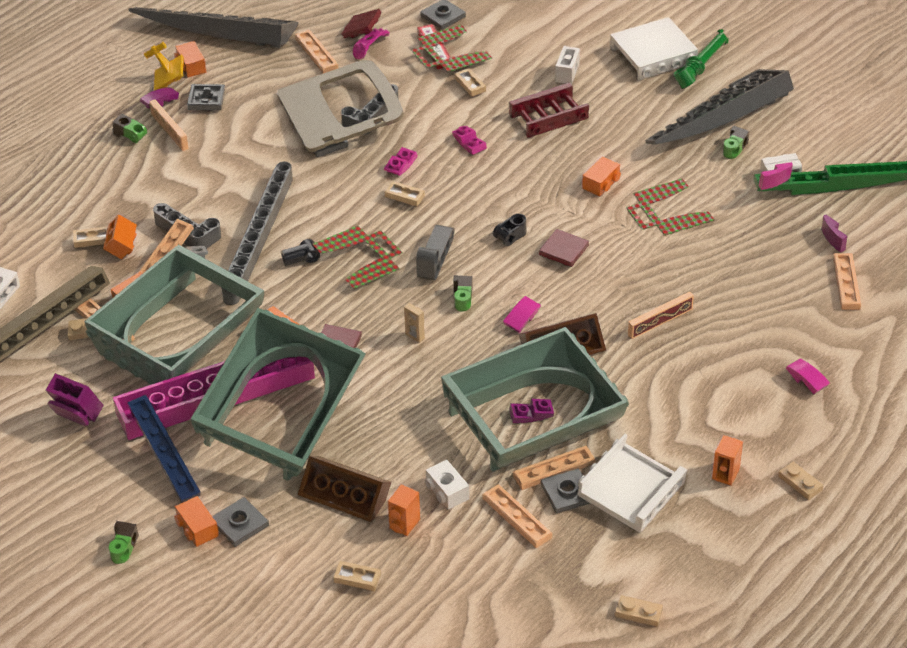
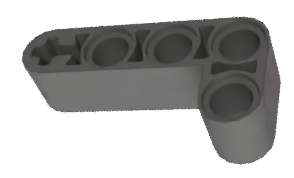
M391 84L399 99L398 86ZM379 92L361 110L351 106L342 108V126L350 127L386 114L388 111Z
M159 203L153 207L155 224L166 232L170 230L177 219L193 226L194 229L184 241V244L189 247L205 246L207 249L221 239L220 221L217 218H208L202 223L197 224L165 203Z
M435 225L426 247H419L417 251V277L437 279L454 239V227Z

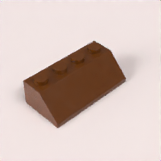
M597 313L519 333L522 345L566 327L570 333L575 335L579 344L585 347L589 355L606 351Z
M309 456L297 495L372 522L386 502L391 481L321 456Z

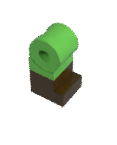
M120 114L113 121V135L117 137L122 135L129 138L132 142L138 143L147 134V129L143 124L124 114Z
M737 126L731 128L730 138L724 141L723 155L726 158L734 159L748 144L749 131Z
M454 275L453 277L454 306L458 311H467L471 307L472 276Z
M116 521L114 525L115 540L109 544L108 548L111 560L116 564H122L129 559L139 534L136 524Z

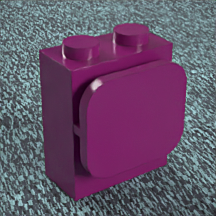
M56 373L45 390L53 399L49 400L47 404L57 415L83 426H88V420L95 422L104 406L89 386Z

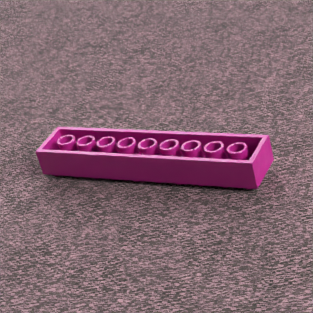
M288 357L271 362L254 374L235 405L314 379L313 362L307 357ZM225 361L113 397L115 412L127 439L131 440L143 436L141 429L128 408L127 402L146 395L164 428L191 420Z

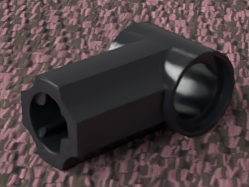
M305 239L299 246L281 251L285 266L301 261L314 263L319 260L321 254L312 245L315 243L312 239Z

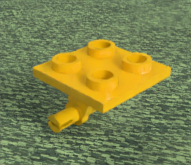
M164 42L157 46L153 45L150 50L143 53L146 59L155 55L162 65L155 70L154 90L166 88L169 84L177 82L183 77V56L180 55L169 62L160 52L167 48Z

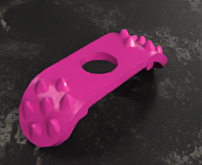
M374 28L371 33L363 36L355 43L353 56L356 59H363L369 49V45L380 36L388 37L390 32L387 29Z

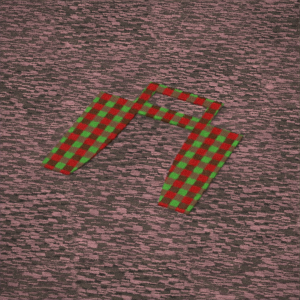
M462 25L418 37L417 39L424 46L411 50L427 68L441 64L447 72L492 59L487 51L443 60L432 48L466 33L467 30ZM425 49L436 62L429 64L418 51Z
M683 178L633 193L640 203L626 207L642 230L657 225L664 235L715 220L708 211L679 215L664 220L659 219L649 204L668 198L688 188L689 186ZM642 207L652 220V223L644 224L634 209Z
M358 225L312 244L320 253H325L366 241L381 257L380 259L365 265L346 279L354 289L399 270L400 268L390 258L403 253L381 230L367 235ZM380 236L394 252L387 254L373 238Z

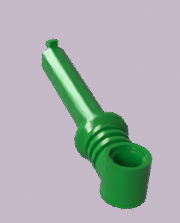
M723 29L717 30L718 34L697 56H690L686 60V64L673 73L681 89L692 85L696 81L695 78L705 71V63L724 43L725 45L729 43V38L723 33Z

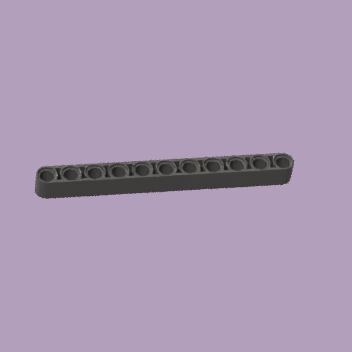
M282 161L276 165L229 267V272L246 281H249L292 184V165L289 162ZM222 288L225 304L235 305L240 301L241 297Z

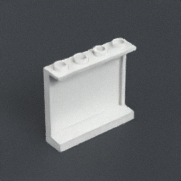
M669 17L613 33L610 36V48L612 51L620 50L637 70V80L681 68L686 64V60L690 56H697L698 49Z
M624 434L620 439L614 441L609 451L603 453L597 464L594 463L591 466L589 473L580 478L577 484L579 486L578 496L641 533L684 484L687 469L680 466L675 472L626 444L627 434Z

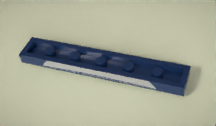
M143 395L127 402L129 410L181 503L196 496H201L197 484L148 397Z

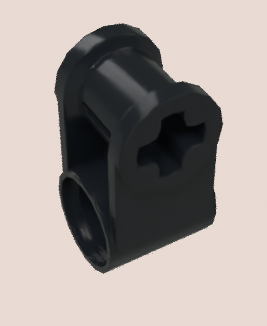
M519 213L512 215L494 228L493 236L500 238L506 246L512 245L515 241L526 235V217Z

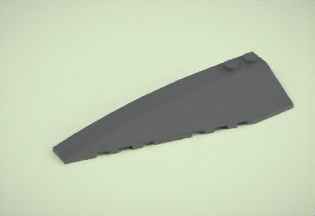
M129 8V12L174 28L218 38L255 42V45L258 46L271 44L270 47L280 48V45L286 44L298 26V21L271 18L254 20V17L249 16L239 18L237 15L223 16V14L201 12L188 14V11H174L172 13V10L157 11L154 8Z
M757 69L729 84L730 88H723L719 91L720 94L711 96L709 98L710 101H704L686 113L687 117H679L676 119L677 123L667 125L665 127L666 131H658L646 139V143L661 144L693 136L743 117L766 104L776 102L775 99L789 95L788 92L794 90L789 70Z

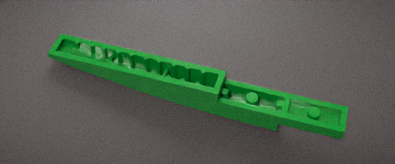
M907 161L825 165L824 171L791 172V177L787 181L765 190H761L759 187L761 174H754L753 180L757 191L789 190L791 195L843 191L907 180Z

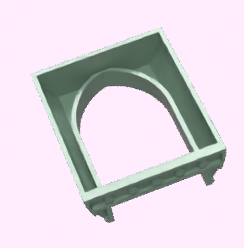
M178 244L85 320L86 334L91 338L99 354L106 360L114 362L120 368L126 369L133 373L135 377H140L149 385L187 373L255 313L257 308L263 303L264 290ZM195 273L246 300L203 339L182 352L163 357H153L131 344L132 335L134 336L139 327L196 280Z
M257 308L191 417L192 426L197 434L200 433L205 439L203 443L206 446L210 447L214 439L282 468L283 479L288 481L291 477H297L300 474L366 353L358 348L345 345L342 341L333 340L323 333L312 331L304 325L293 323L285 317L281 318L268 310ZM307 357L319 370L325 391L319 407L292 454L223 425L245 386L261 368L283 358Z
M566 327L441 376L444 397H447L449 400L448 412L450 416L460 414L489 453L490 470L492 472L623 417L629 406L626 396L619 392L616 384L609 380L606 372L599 368L595 359L589 356L585 347L579 344L575 335L570 333ZM541 383L565 384L578 388L589 395L586 407L570 422L507 449L502 446L474 409V407L518 389Z

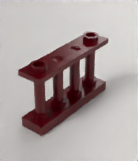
M569 82L509 101V116L512 119L519 116L523 118L526 122V137L530 138L589 119V104L586 103L578 106L573 100V85ZM567 102L571 109L563 111L558 104ZM552 107L556 113L548 116L543 109ZM536 111L541 118L532 120L528 114Z

